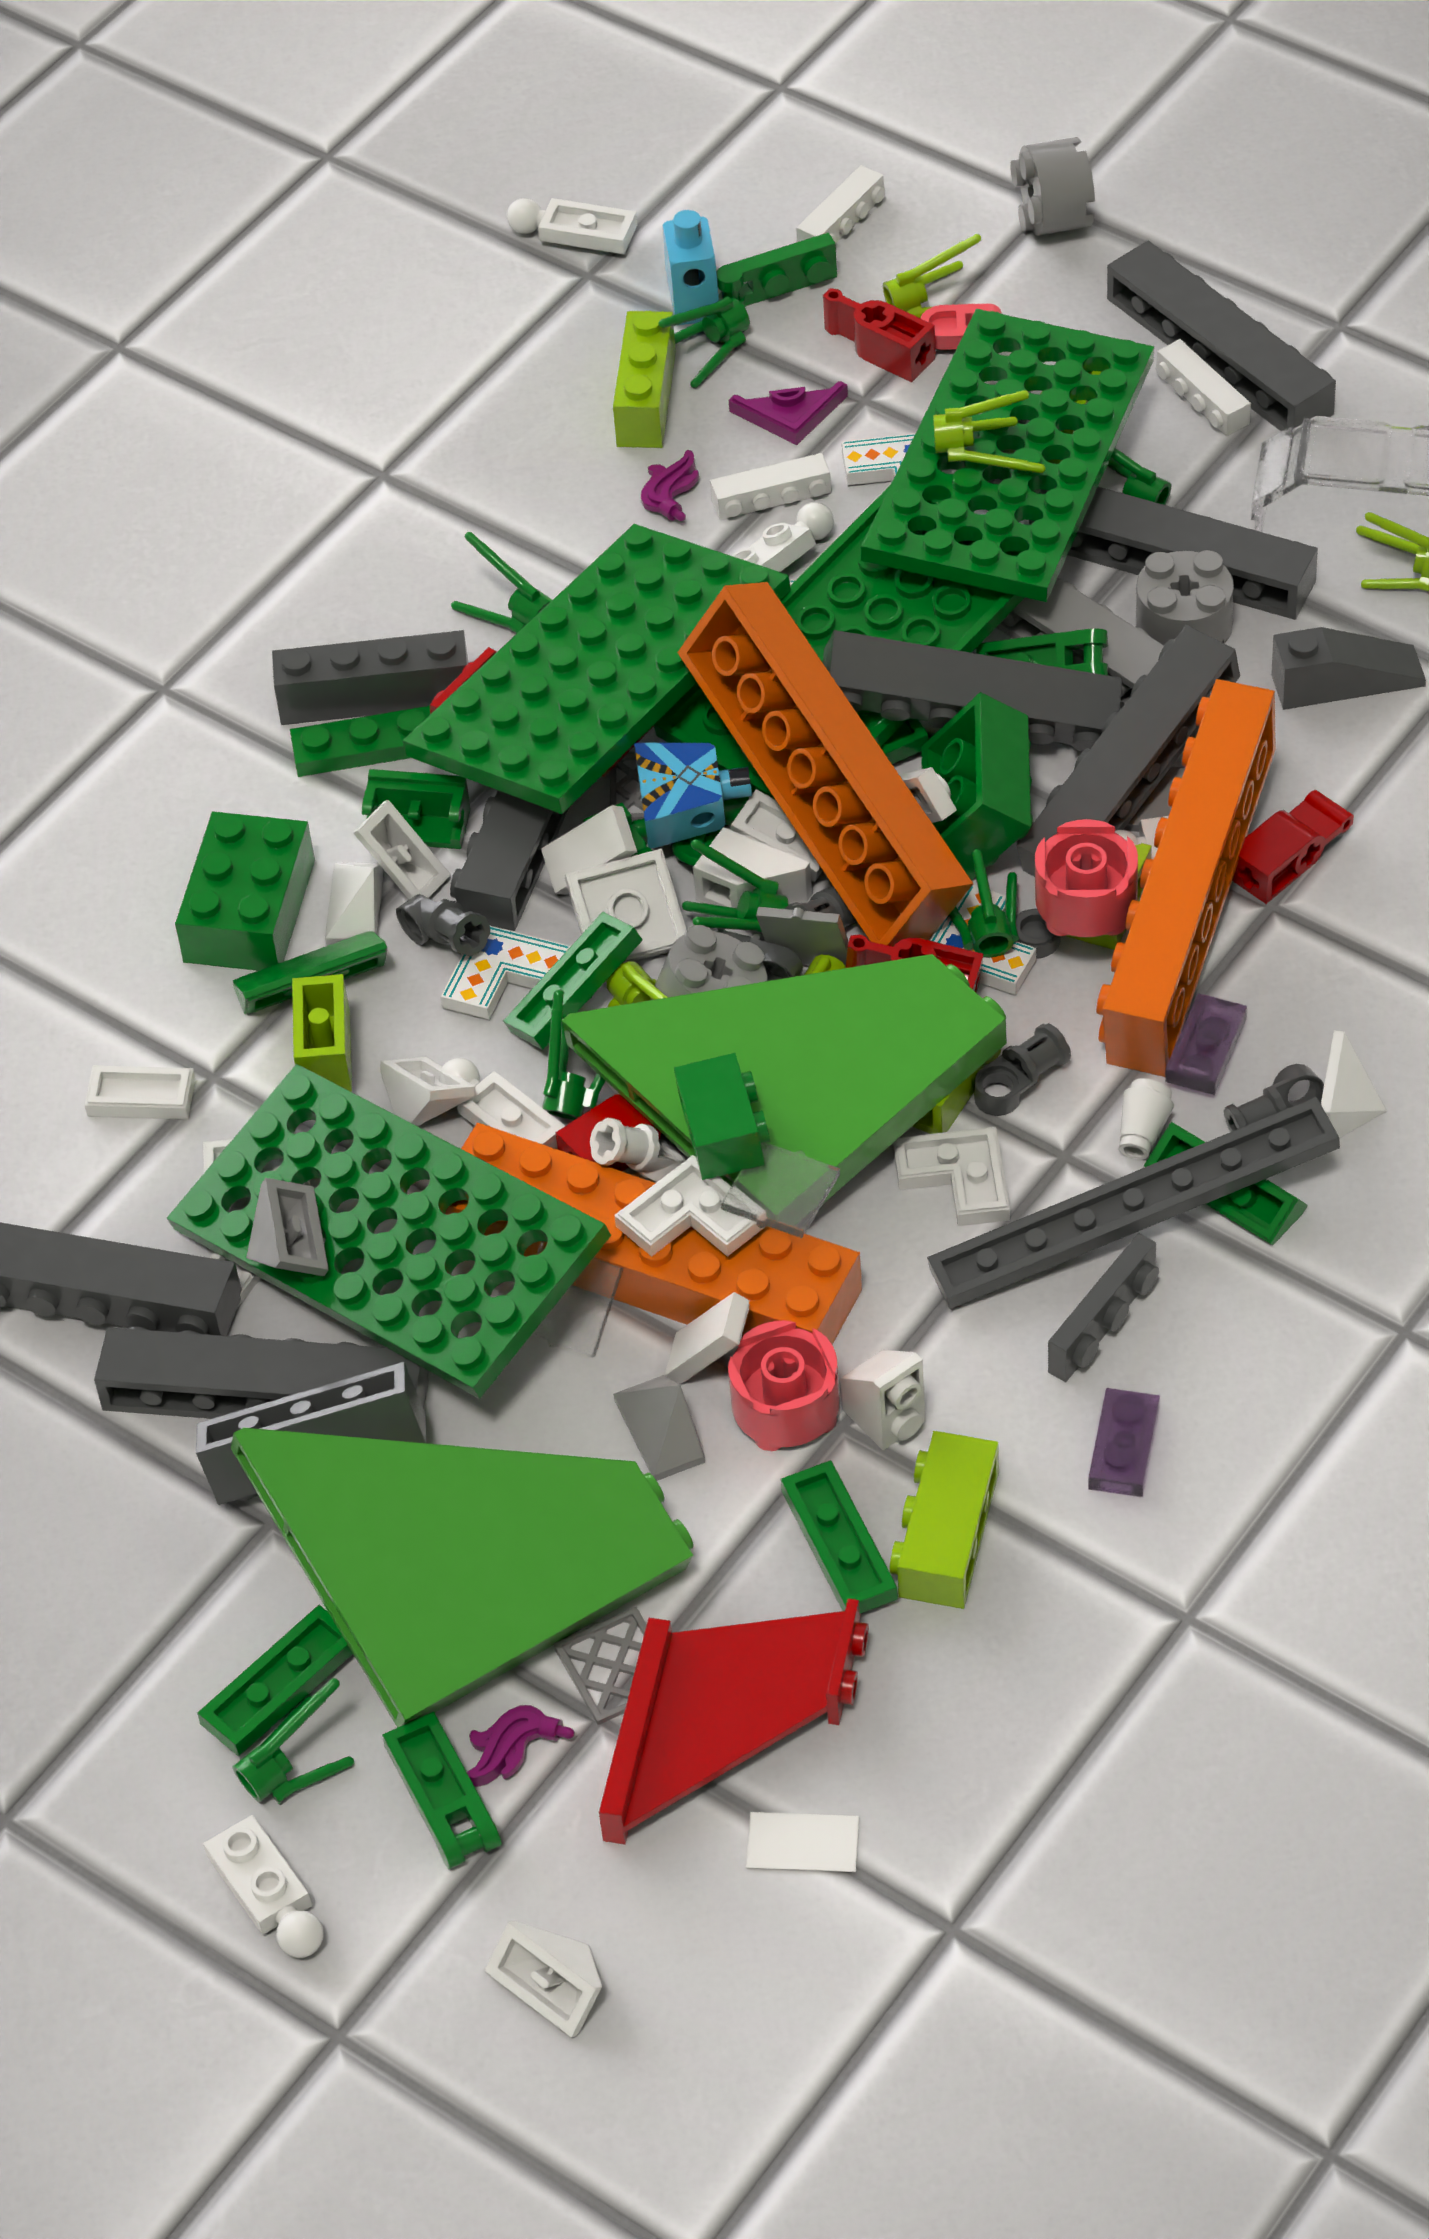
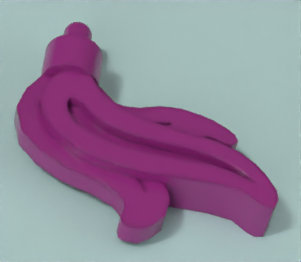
M686 450L684 456L668 468L661 464H653L648 467V474L651 475V478L641 491V503L645 509L659 512L671 521L676 519L678 521L685 520L686 515L682 512V506L673 498L691 489L699 480V471L696 470L694 454L691 450Z
M519 1705L504 1713L486 1731L478 1732L472 1730L470 1732L469 1738L474 1749L484 1752L477 1765L470 1769L467 1774L474 1787L486 1785L495 1780L500 1774L504 1779H507L523 1764L528 1742L539 1737L555 1742L560 1737L571 1739L574 1737V1730L563 1726L561 1719L546 1716L540 1709L532 1705Z

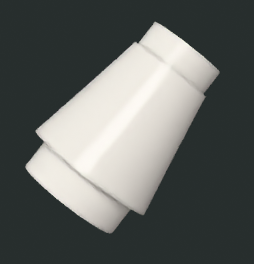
M1140 1078L1134 1080L1131 1088L1124 1091L1120 1144L1118 1148L1124 1156L1137 1160H1144L1149 1157L1150 1150L1153 1148L1174 1108L1171 1100L1172 1091L1165 1084L1153 1079Z

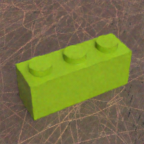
M627 311L613 402L617 447L663 448L676 348L674 326L661 328L659 321L671 317L673 312Z
M933 1431L928 1451L920 1450L918 1452L914 1470V1483H919L916 1496L908 1495L906 1497L902 1514V1528L907 1529L904 1542L895 1541L890 1559L889 1572L890 1574L898 1575L899 1598L960 1609L965 1608L999 1474V1449L997 1441Z

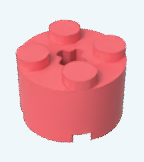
M1083 819L1062 824L1057 827V834L1050 837L1046 842L1045 837L1042 839L1035 853V901L1039 914L1046 922V928L1056 936L1096 937L1105 934L1113 936L1122 933L1126 929V917L1132 900H1137L1138 853L1134 842L1128 836L1127 840H1125L1122 836L1115 833V826L1103 821Z
M785 1320L764 1323L745 1333L732 1357L730 1356L728 1363L732 1412L741 1430L754 1439L759 1448L767 1451L803 1445L831 1431L836 1426L840 1398L837 1356L828 1338L812 1328V1332L796 1328V1322Z

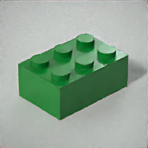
M982 692L978 693L921 747L922 769L932 767L935 773L939 774L946 781L951 791L950 799L957 811L944 820L933 822L932 824L971 881L976 877L972 858L973 850L979 849L982 852L985 868L992 866L999 856L1015 841L1026 836L1033 821L1030 798L1032 779L1029 763L1031 743L1029 739L1028 715Z
M212 811L175 922L183 963L259 971L284 962L315 862L308 821Z

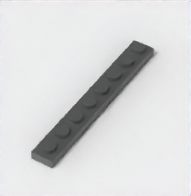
M1315 1097L927 1257L929 1269L949 1309H952L1340 1148L1339 1136L1318 1098Z

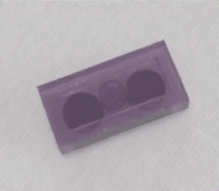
M1198 993L1167 1064L1165 1082L1215 1095L1246 1022L1247 1006Z
M1106 1388L1088 1476V1490L1143 1497L1160 1409V1395Z

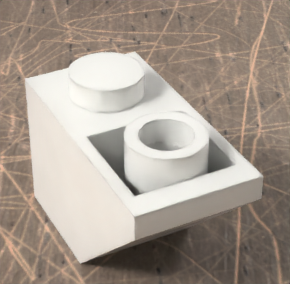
M725 827L722 828L709 845V847L714 848L758 876L778 882L777 894L786 896L788 905L794 902H807L812 896L810 862L802 859L795 853L784 852L759 842L749 835H742ZM704 855L700 857L693 867L696 900L702 903L737 908L741 895L745 891L752 892L756 888Z
M881 1350L840 1378L842 1410L882 1450H885L898 1440L903 1441L910 1438L925 1422L923 1359L916 1352Z

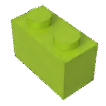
M343 974L292 978L293 1057L295 1065L298 1064L352 1092L350 1009Z

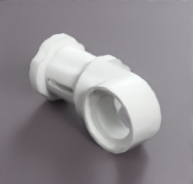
M605 1118L595 1125L591 1133V1155L597 1163L607 1166L615 1162L626 1163L629 1168L656 1182L686 1160L677 1151L661 1145L658 1132L653 1126L647 1124L629 1127L624 1126L617 1119Z

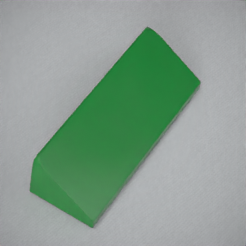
M367 931L233 980V988L244 1014L247 1013L248 1015L292 999V978L343 974L345 980L383 966L386 961L388 948L385 941L375 932Z
M1171 1122L1147 1159L1144 1167L1205 1142ZM1267 1179L1206 1203L1209 1207L1271 1245H1274L1308 1206Z

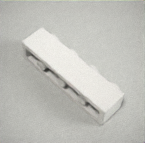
M860 165L796 227L797 242L829 232L834 242L837 243L844 235L851 231L852 227L860 219L865 218L867 213L877 203L882 201L885 195L884 175Z
M1181 339L1157 351L1156 371L1158 376L1166 380L1175 389L1177 394L1187 399L1197 412H1201L1210 421L1213 427L1218 428L1228 436L1250 424L1251 403Z
M819 453L711 479V500L719 520L830 494V470L823 454Z

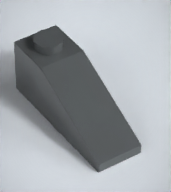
M1324 627L1273 635L1271 675L1283 710L1426 686V678L1414 645Z

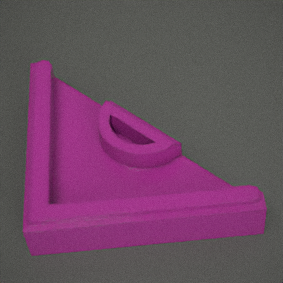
M838 381L830 389L807 392L805 387L769 391L768 397L745 399L739 395H733L728 400L729 412L798 445L848 397L847 384Z

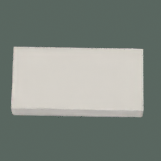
M611 805L541 848L555 894L567 895L569 892L565 882V874L628 858L636 853L637 849L623 807Z
M93 1065L85 1101L87 1116L188 1120L196 1080L193 1068Z
M733 1292L676 1332L664 1376L678 1384L684 1383L738 1346L745 1326L750 1300Z

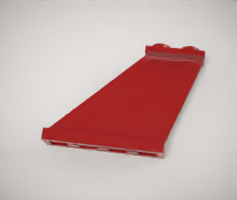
M848 1598L845 1611L674 1633H672L671 1621L648 1617L599 1809L603 1841L625 1845L628 1832L633 1827L826 1712L828 1724L839 1725L844 1704L853 1705L856 1697L858 1671H852L854 1657H864L868 1642L869 1624L860 1622L859 1600Z

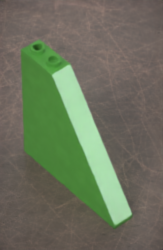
M933 954L570 1013L562 1019L567 1045L688 1158L692 1155L695 1156L680 1103L674 1067L736 1053L741 1073L748 1071L752 1073L758 1102L751 1103V1108L753 1112L763 1111L770 1142L761 1143L764 1165L719 1177L766 1214V1221L793 1230L1007 1044L1006 1015L999 1004L988 996L984 998L979 996L970 988L967 978L956 966L952 964L945 966Z
M241 1428L233 1433L232 1452L397 1728L433 1711L436 1713L554 1645L553 1643L569 1637L686 1570L693 1557L691 1549L694 1546L688 1530L680 1520H671L662 1505L665 1498L660 1485L651 1473L643 1474L636 1461L255 1428Z

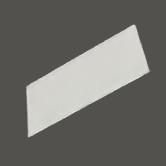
M750 1812L746 1868L856 1872L859 1816Z

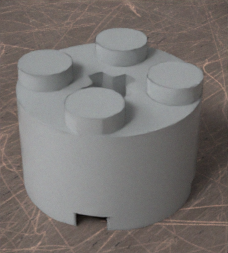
M1078 137L1023 146L1019 159L1011 161L1010 172L1013 185L1021 189L1023 204L1019 205L1018 215L1023 231L1032 230L1036 236L1092 226L1095 213L1086 215V203L1095 201L1094 183L1086 150L1077 152L1075 148L1081 143Z
M1210 550L1201 552H1155L1149 555L1145 561L1144 568L1137 578L1136 627L1146 631L1150 637L1162 645H1165L1170 639H1175L1185 625L1220 642L1223 641L1225 644L1232 631L1234 584L1229 570L1223 565L1222 557Z
M693 925L687 930L685 935L678 938L672 945L655 987L667 997L765 982L767 981V973L763 965L764 953L757 945L751 942H741L727 934L712 931L706 926Z

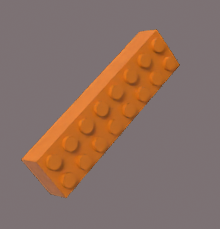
M768 582L725 585L678 650V655L871 942L892 947L900 940L910 937L929 940L971 888L973 882Z
M1216 679L1210 698L1202 697L1196 715V726L1199 727L1196 738L1189 736L1185 743L1182 757V766H1185L1182 778L1174 777L1168 797V806L1172 808L1168 819L1161 817L1158 822L1154 838V847L1158 849L1154 860L1147 858L1144 862L1140 878V888L1143 889L1140 901L1132 900L1126 917V930H1129L1126 942H1117L1111 962V971L1115 972L1111 985H1102L1098 996L1096 1012L1099 1015H1103L1099 1029V1042L1105 1043L1107 1064L1163 1077L1167 1076L1238 864L1240 850L1248 834L1276 750L1274 690Z
M478 1122L461 1148L606 1225L611 1237L572 1284L574 1286L686 1325L733 1292H736L750 1300L742 1337L749 1330L761 1324L785 1320L796 1322V1328L812 1332V1328L823 1333L832 1345L862 1291L860 1252L766 1221L767 1226L728 1257L693 1227H689L651 1257L616 1227L614 1215L656 1184L655 1182ZM468 1200L454 1202L448 1207L445 1214L461 1212L467 1206ZM501 1220L492 1223L486 1229L484 1235L500 1233L504 1230L508 1221ZM539 1241L531 1244L526 1249L524 1256L540 1254L546 1248L548 1242Z

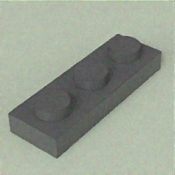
M1138 1233L1048 1341V1373L1067 1382L1079 1366L1082 1368L1087 1367L1095 1357L1099 1342L1109 1330L1114 1332L1122 1325L1128 1314L1129 1306L1139 1294L1146 1295L1151 1290L1159 1273V1268L1156 1266L1155 1241Z

